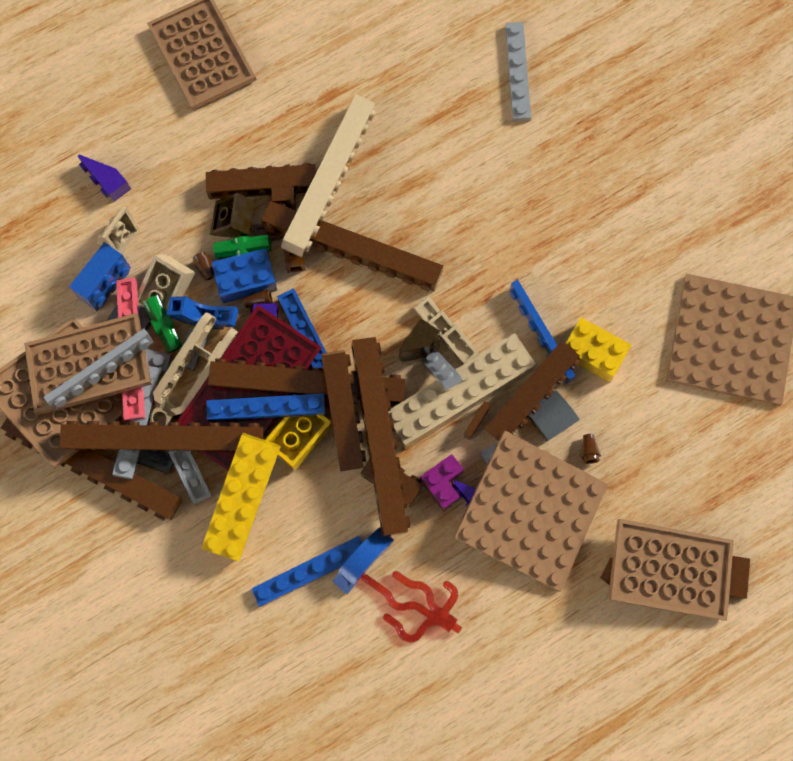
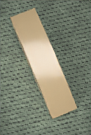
M429 296L413 308L422 320L440 330V341L462 364L467 363L479 354L458 326L454 325L442 310H439Z

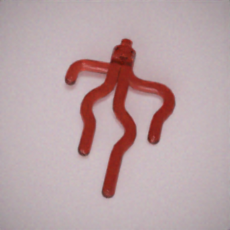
M399 571L392 572V577L406 587L419 589L425 593L428 607L431 609L429 610L415 601L399 603L394 599L390 590L369 575L364 574L361 577L364 583L381 593L388 605L397 611L414 609L428 618L419 626L414 634L410 635L405 632L403 625L388 613L384 614L383 620L395 628L398 636L403 641L408 643L419 641L427 629L433 625L440 626L448 633L453 630L457 634L463 628L456 623L458 619L449 613L458 599L457 587L451 582H443V587L450 592V597L443 608L435 603L432 589L426 583L412 581Z

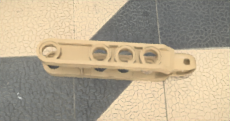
M205 313L200 318L153 392L156 407L151 414V422H160V426H168V422H172L175 417H180L209 376L210 361L215 362L216 358L221 359L239 333L238 331L230 327L223 340L219 341L213 352L210 353L202 348L201 344L215 324L216 317ZM197 353L209 362L202 373L197 375L198 379L191 390L187 391L188 395L180 407H177L169 402L168 396L187 368V365Z

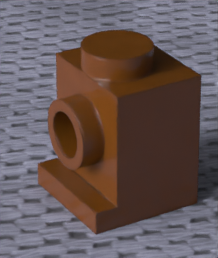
M294 186L271 188L272 194L268 196L269 203L272 201L296 210Z
M284 249L287 273L305 271L304 253L302 257L298 255L293 257L291 255L295 254Z

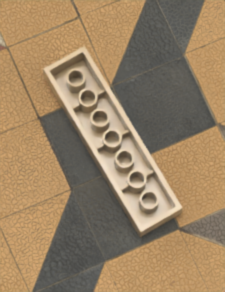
M514 333L455 369L460 374L462 382L445 390L436 381L391 408V411H388L389 419H393V432L406 450L534 371L536 363Z

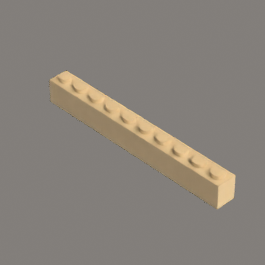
M355 94L289 226L281 248L302 257L304 251H309L312 245L310 239L312 236L316 237L320 228L317 225L319 221L323 222L327 214L325 208L326 206H331L334 199L332 194L334 191L337 192L341 185L339 179L340 177H345L348 171L346 165L348 162L352 163L355 156L353 151L355 148L358 149L362 142L360 136L361 134H366L369 127L367 122L368 120L372 121L376 113L373 110L374 102Z

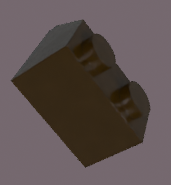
M239 193L216 200L210 235L229 238L249 235L252 228L251 222L255 201Z
M420 318L400 347L399 360L402 362L426 358L432 352L435 353L440 347V330Z

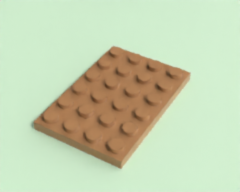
M214 0L193 1L147 23L192 110L256 81L255 74Z
M138 314L127 315L24 343L34 413L38 416L152 385L146 351L141 350L131 360L119 365L115 371L106 374L96 384L84 389L80 395L68 400L64 406L54 410L44 399V396L141 331Z
M618 519L608 600L727 621L734 540Z

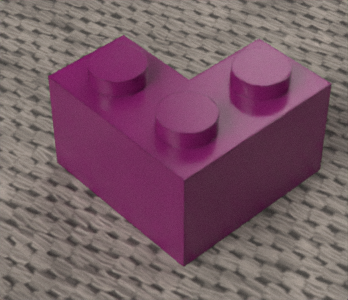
M453 454L420 476L421 483L443 512L458 502L460 498L450 483L462 475L464 469Z

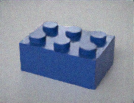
M104 242L70 284L69 288L81 301L97 311L105 305L108 296L116 291V280L127 277L131 267L120 252Z
M267 248L212 262L219 295L223 304L244 299V297L264 289L266 291L270 290V292L278 290Z

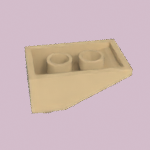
M123 206L115 216H112L108 226L104 231L100 232L96 241L100 247L105 242L123 254L140 229L127 207Z
M166 254L154 255L138 290V304L144 307L143 301L158 295L167 313L170 297L183 296L195 272Z

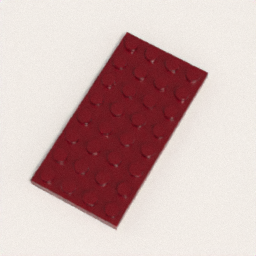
M257 305L221 359H226L227 363H235V360L246 361L247 365H254V362H263L269 367H274V364L286 365L285 368L293 369V366H304L305 370H307L322 347ZM208 376L177 422H180V426H188V422L200 423V426H208V423H220V426H228V423H240V427H247L248 423H259V427H263L264 434L274 418L208 421L207 400L290 396V394L209 387ZM236 451L199 452L229 471Z

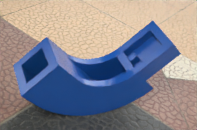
M186 296L170 297L167 315L178 321L196 326L200 318L205 313H209L216 317L212 329L224 330V327H235L238 308L235 306L214 307L197 303Z
M379 527L349 557L332 582L344 593L348 594L372 564L387 551L394 542V539L391 536L382 537L381 527Z

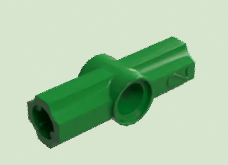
M269 235L256 237L242 236L233 238V240L213 243L216 259L237 256L267 248V251H271Z
M158 295L143 301L144 307L151 318V324L157 336L160 337L167 353L181 348L182 343L174 330V324L170 316L167 315Z

